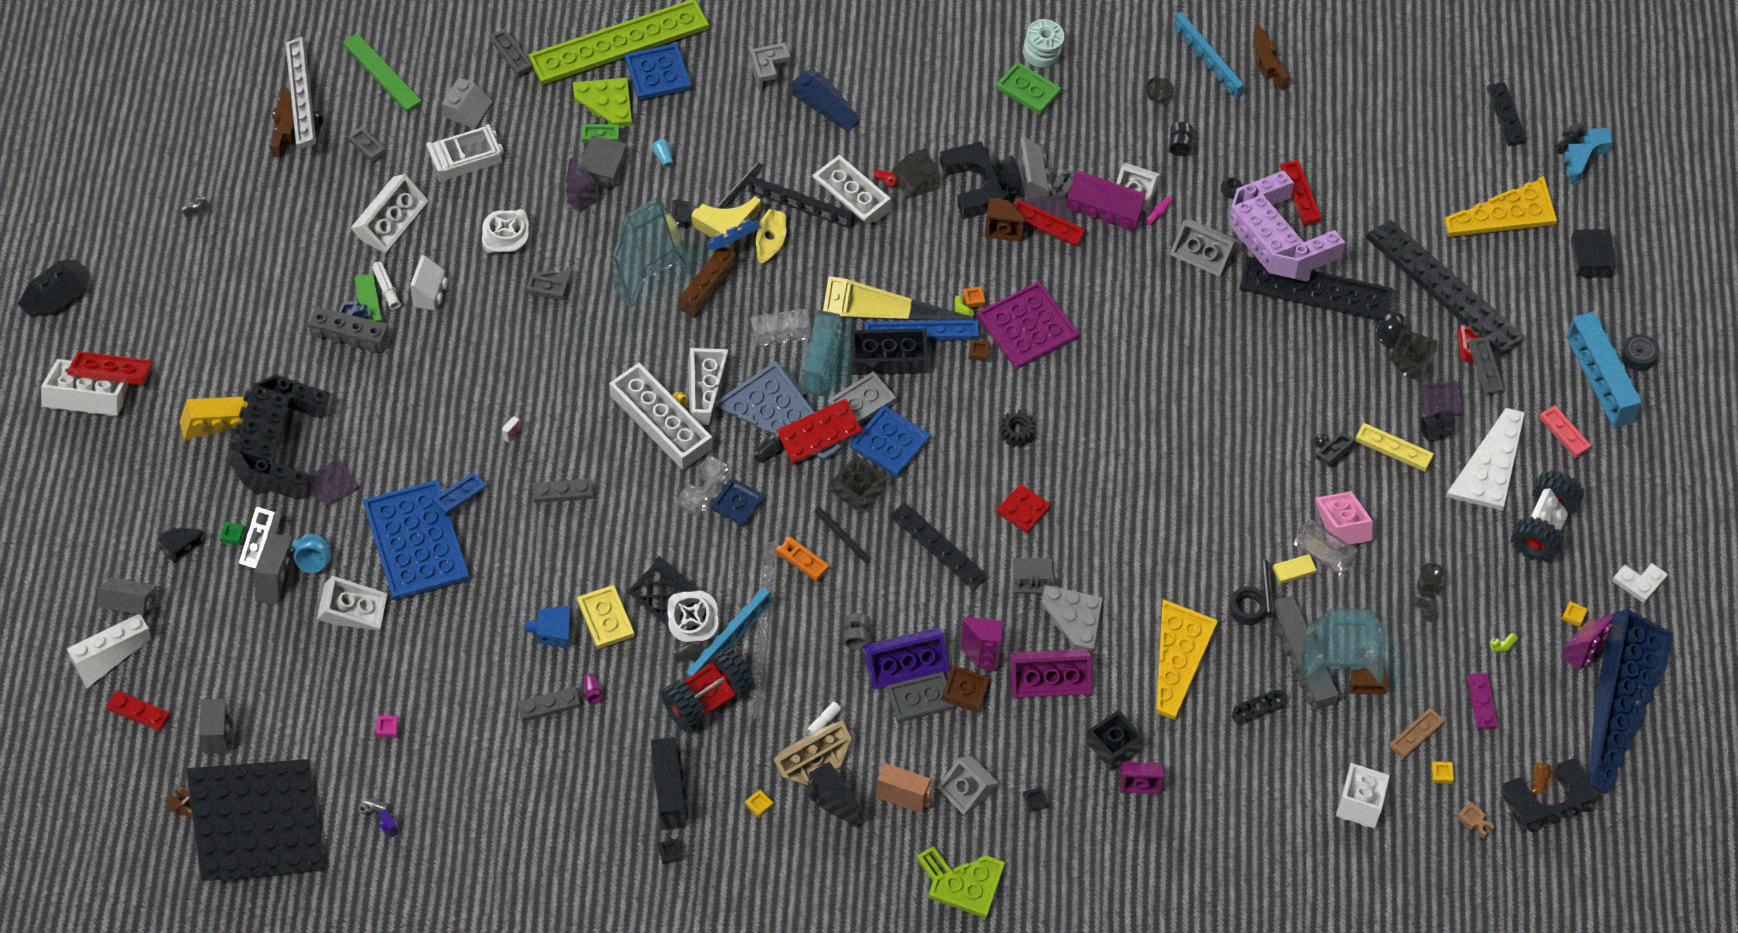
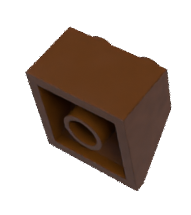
M989 198L985 237L1022 242L1024 217L1008 200Z

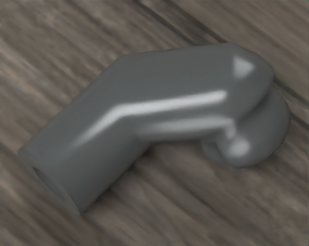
M373 798L360 803L358 806V812L362 815H367L374 811L383 812L386 809L388 811L389 804Z

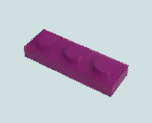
M1468 674L1467 683L1477 731L1497 729L1498 724L1488 674Z

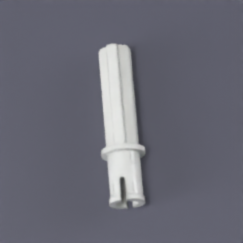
M375 262L372 268L382 288V295L386 298L391 310L398 309L401 303L396 295L397 290L392 286L383 263Z

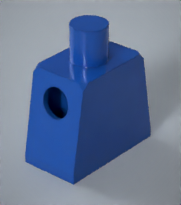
M570 606L538 610L537 621H526V632L537 633V642L539 644L569 648Z

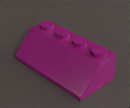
M1076 170L1067 197L1066 208L1073 212H1079L1091 218H1097L1106 223L1120 226L1126 230L1136 231L1143 215L1146 193Z
M1089 649L1009 653L1012 698L1092 694L1091 654Z

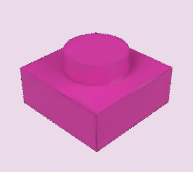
M377 716L376 737L397 738L398 716Z

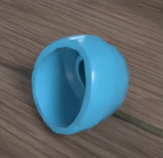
M306 534L301 539L293 540L292 547L295 549L294 561L302 571L316 573L322 571L329 564L331 549L322 537Z

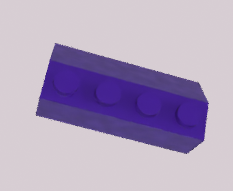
M939 628L862 645L864 661L873 689L950 671L944 635Z

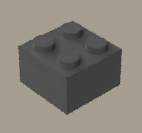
M201 699L199 738L204 754L228 753L229 746H232L233 742L232 733H230V728H233L231 707L227 706L226 699Z

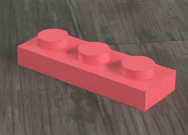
M1555 405L1540 414V420L1574 458L1590 450V443Z

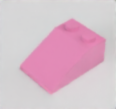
M1352 491L1315 498L1327 535L1335 547H1345L1346 545L1372 541L1373 521Z

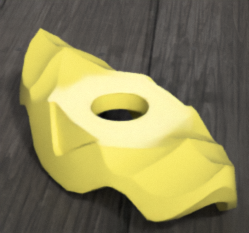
M769 209L761 219V228L757 230L756 253L759 264L768 261L780 249L786 236L785 213ZM765 232L772 233L774 239H767L765 237Z

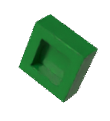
M225 522L220 535V542L240 545L245 530L244 525Z

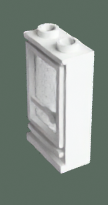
M489 124L486 127L434 143H426L428 157L431 156L432 165L437 170L439 182L502 163L501 155L504 154L501 144H497L496 132L491 130Z

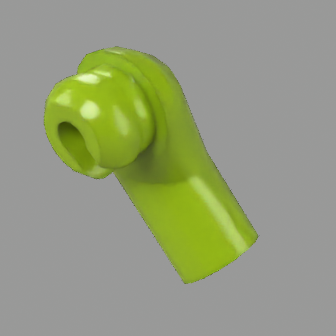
M956 296L955 312L973 317L974 311L964 305V297Z
M1510 633L1504 641L1493 638L1490 641V648L1495 652H1507L1516 643L1518 637Z

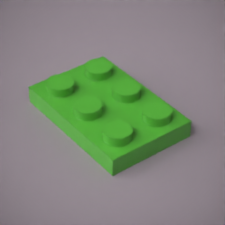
M1016 62L996 84L997 90L1039 115L1061 93V87L1019 62Z

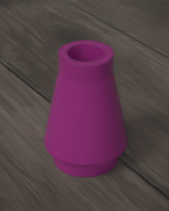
M588 673L583 677L584 698L588 703L595 704L602 700L603 691L596 680L595 674Z

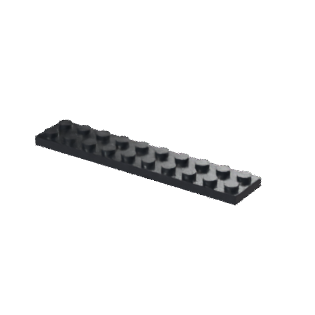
M1392 220L1367 233L1365 238L1459 321L1468 326L1479 338L1488 337L1490 347L1498 355L1503 354L1524 340L1525 336Z

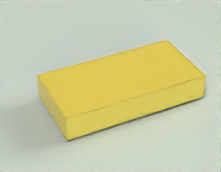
M1309 554L1273 565V571L1279 584L1316 574L1317 571Z

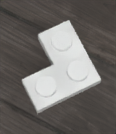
M1651 564L1640 576L1624 565L1613 577L1612 581L1645 603L1664 582L1668 574L1654 564Z

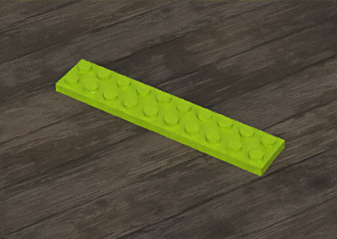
M689 0L528 54V59L533 64V69L541 85L624 58L625 54L651 49L709 29V24L696 0Z

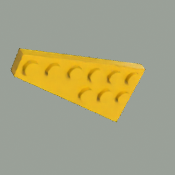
M1544 176L1538 178L1533 183L1528 182L1521 188L1509 190L1490 198L1488 202L1478 203L1469 210H1462L1444 219L1448 237L1556 225L1557 222Z
M1164 599L1162 601L1156 713L1175 720L1218 620Z

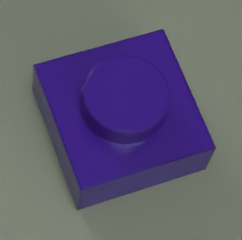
M386 809L379 813L381 821L378 823L383 833L387 832L390 838L398 834L397 827Z

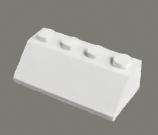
M840 155L813 175V178L864 222H877L890 212L891 198Z
M405 174L394 176L353 224L351 229L363 242L386 253L426 205L428 200Z

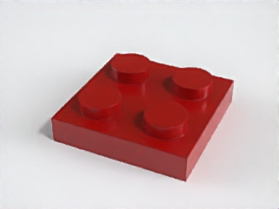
M1019 484L997 508L996 513L1028 534L1049 511L1051 504L1022 484Z

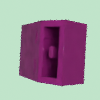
M1609 615L1586 622L1563 648L1560 657L1579 671L1584 665L1588 667L1594 659L1593 655L1595 653L1599 654L1604 649V643L1609 637L1608 633L1613 627L1611 622L1614 616Z

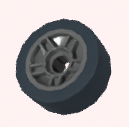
M1632 335L1627 338L1623 345L1621 358L1627 367L1635 371H1646L1656 363L1659 347L1656 341L1647 335Z

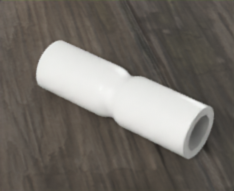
M832 702L821 716L806 729L807 733L810 735L826 727L827 723L831 722L841 711V707L837 703Z

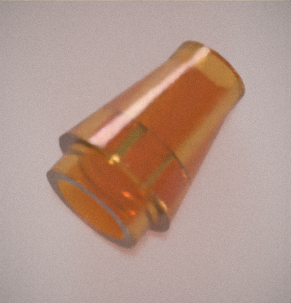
M1536 762L1534 767H1532L1533 791L1535 793L1543 794L1546 792L1552 772L1548 763Z

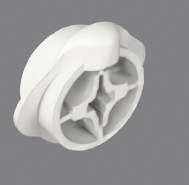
M523 209L496 211L486 217L482 227V244L487 253L512 252L525 245L528 239L529 221Z
M703 591L681 592L669 598L668 625L674 637L683 642L709 640L717 635L719 625L718 606L710 594ZM699 602L698 604H695L693 607H686L691 603ZM706 609V619L705 621H703V614L705 613ZM683 612L684 616L680 624V615ZM688 612L694 614L698 621L692 619L691 615L688 614ZM693 626H700L695 630L688 631V629H691Z

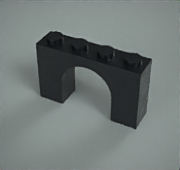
M982 141L940 151L939 163L945 176L961 172H974L982 176L986 182L977 190L958 194L957 207L963 220L987 214L989 198L1007 200L1006 191H1002L1000 177L996 176L994 163L990 162L989 151L987 147L984 148Z
M1576 757L1558 763L1554 773L1566 795V799L1559 804L1546 805L1537 801L1530 793L1522 777L1503 784L1501 794L1522 833L1536 831L1542 825H1552L1559 819L1564 817L1568 819L1575 816L1578 812H1588L1595 807L1598 796Z

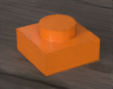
M981 286L963 289V297L967 307L985 306Z

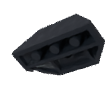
M59 260L29 282L18 302V306L30 317L56 313L86 291L89 271L77 260Z

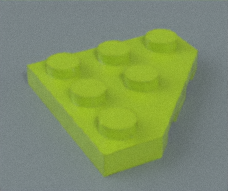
M627 78L573 82L575 102L583 104L590 112L599 118L602 117L607 120L608 124H617L619 127L632 126Z
M985 855L974 862L956 867L948 873L937 875L934 877L927 898L986 919L1005 862Z

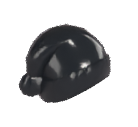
M1396 311L1389 312L1376 328V336L1379 342L1387 348L1399 349L1405 346L1409 340L1410 333L1407 326L1403 323L1404 316Z

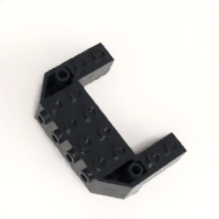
M277 374L253 384L250 391L246 390L243 397L245 403L241 407L238 416L240 421L237 422L234 430L236 434L235 439H232L229 448L231 450L229 463L242 484L257 495L263 488L300 500L305 492L309 474L272 462L286 409L289 408L321 419L327 409L331 393Z

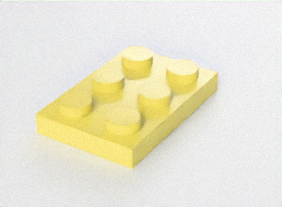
M614 585L577 597V602L597 649L634 637V631Z

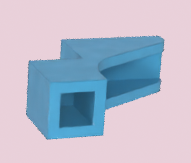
M1609 128L1587 129L1586 136H1583V144L1568 145L1567 152H1564V162L1567 163L1566 174L1567 177H1570L1571 185L1579 183L1592 157L1599 154H1609L1612 145Z

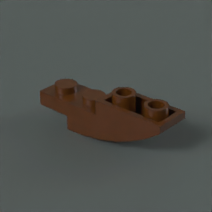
M1256 24L1252 43L1255 61L1265 80L1272 78L1282 91L1288 88L1289 73L1283 69L1279 59L1275 57L1277 51L1276 44L1271 42L1266 31L1259 24Z
M284 87L282 94H279L278 106L274 108L272 114L276 125L274 129L275 135L270 140L269 149H271L272 156L275 158H280L285 144L292 145L295 136L291 94L286 87Z

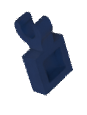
M358 301L342 302L339 309L341 313L359 316L364 319H370L373 313L372 311H366L368 306L361 305Z

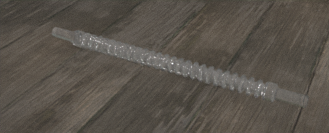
M768 542L766 559L763 561V578L761 579L763 583L761 584V590L765 587L772 595L775 544ZM771 605L758 618L759 627L757 628L758 637L756 638L758 642H756L757 647L755 648L757 652H755L756 657L754 659L756 662L754 663L755 672L753 673L756 686L752 689L753 692L751 693V699L753 700L752 718L754 719L760 717V706L764 697L763 682L765 681L764 672L766 671L765 662L767 661V637L769 636L768 627L770 626L769 617L771 614L769 612L771 611Z

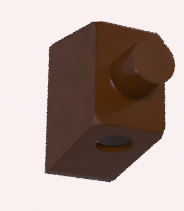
M1369 648L1361 649V657H1354L1348 694L1386 695L1389 682L1383 659L1381 657H1373L1372 650Z

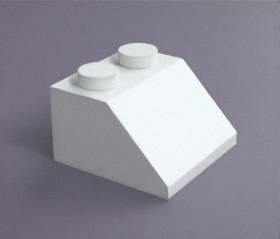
M1125 163L1121 166L1116 184L1146 193L1143 210L1146 212L1155 193L1160 174Z
M421 255L410 285L413 306L435 311L437 304H441L442 290L446 289L448 278L445 277L444 269L424 255Z

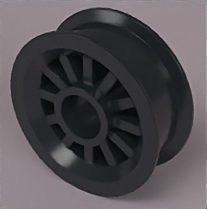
M1012 155L1009 156V159L1005 160L997 158L995 162L996 175L1000 177L1002 191H1006L1007 198L1009 194L1017 193L1021 195L1022 181L1015 158Z

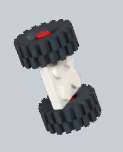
M1550 470V472L1544 471V473L1540 474L1532 492L1534 501H1538L1533 514L1528 519L1526 517H1523L1522 520L1520 519L1511 536L1512 546L1517 548L1516 551L1518 553L1522 552V556H1529L1533 561L1537 559V562H1542V560L1549 562V560L1553 561L1557 557L1564 541L1563 534H1560L1567 516H1570V513L1573 515L1577 512L1585 494L1584 487H1581L1582 484L1580 482H1576L1577 479L1574 477L1570 478V475L1567 473L1563 475L1561 471L1555 473L1554 470Z

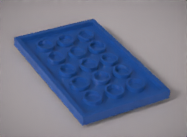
M438 480L362 500L393 601L469 580L449 513L444 516L431 503L434 497L442 493Z

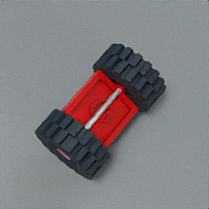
M727 646L710 658L709 665L685 681L676 680L660 691V698L665 705L666 711L669 712V716L674 719V722L679 725L681 730L683 729L684 732L689 733L705 722V716L731 698L739 699L754 689L756 686L754 683L755 679L752 677L753 674L749 671L748 665L744 663V659L739 656V653L735 652L730 646Z

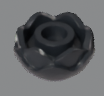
M1235 177L1226 178L1221 184V192L1225 197L1234 198L1237 188L1242 187L1243 184Z

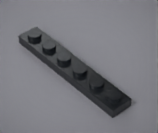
M751 176L748 181V192L848 229L853 224V213L847 209L838 208L828 202L819 201L814 197L800 194L795 190L786 189L779 184L767 182L762 178Z
M905 502L891 513V518L973 591L987 579L985 572Z

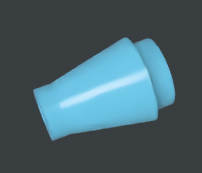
M665 139L654 142L652 151L663 167L672 166L674 162L669 143Z

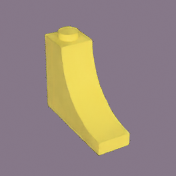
M754 196L746 204L731 209H718L702 204L692 213V227L711 238L717 234H725L727 229L734 226L739 227L740 222L750 219L752 221L761 211V200Z

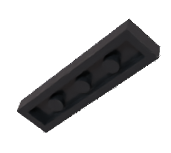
M1505 82L1488 85L1487 92L1507 145L1525 144L1527 139Z

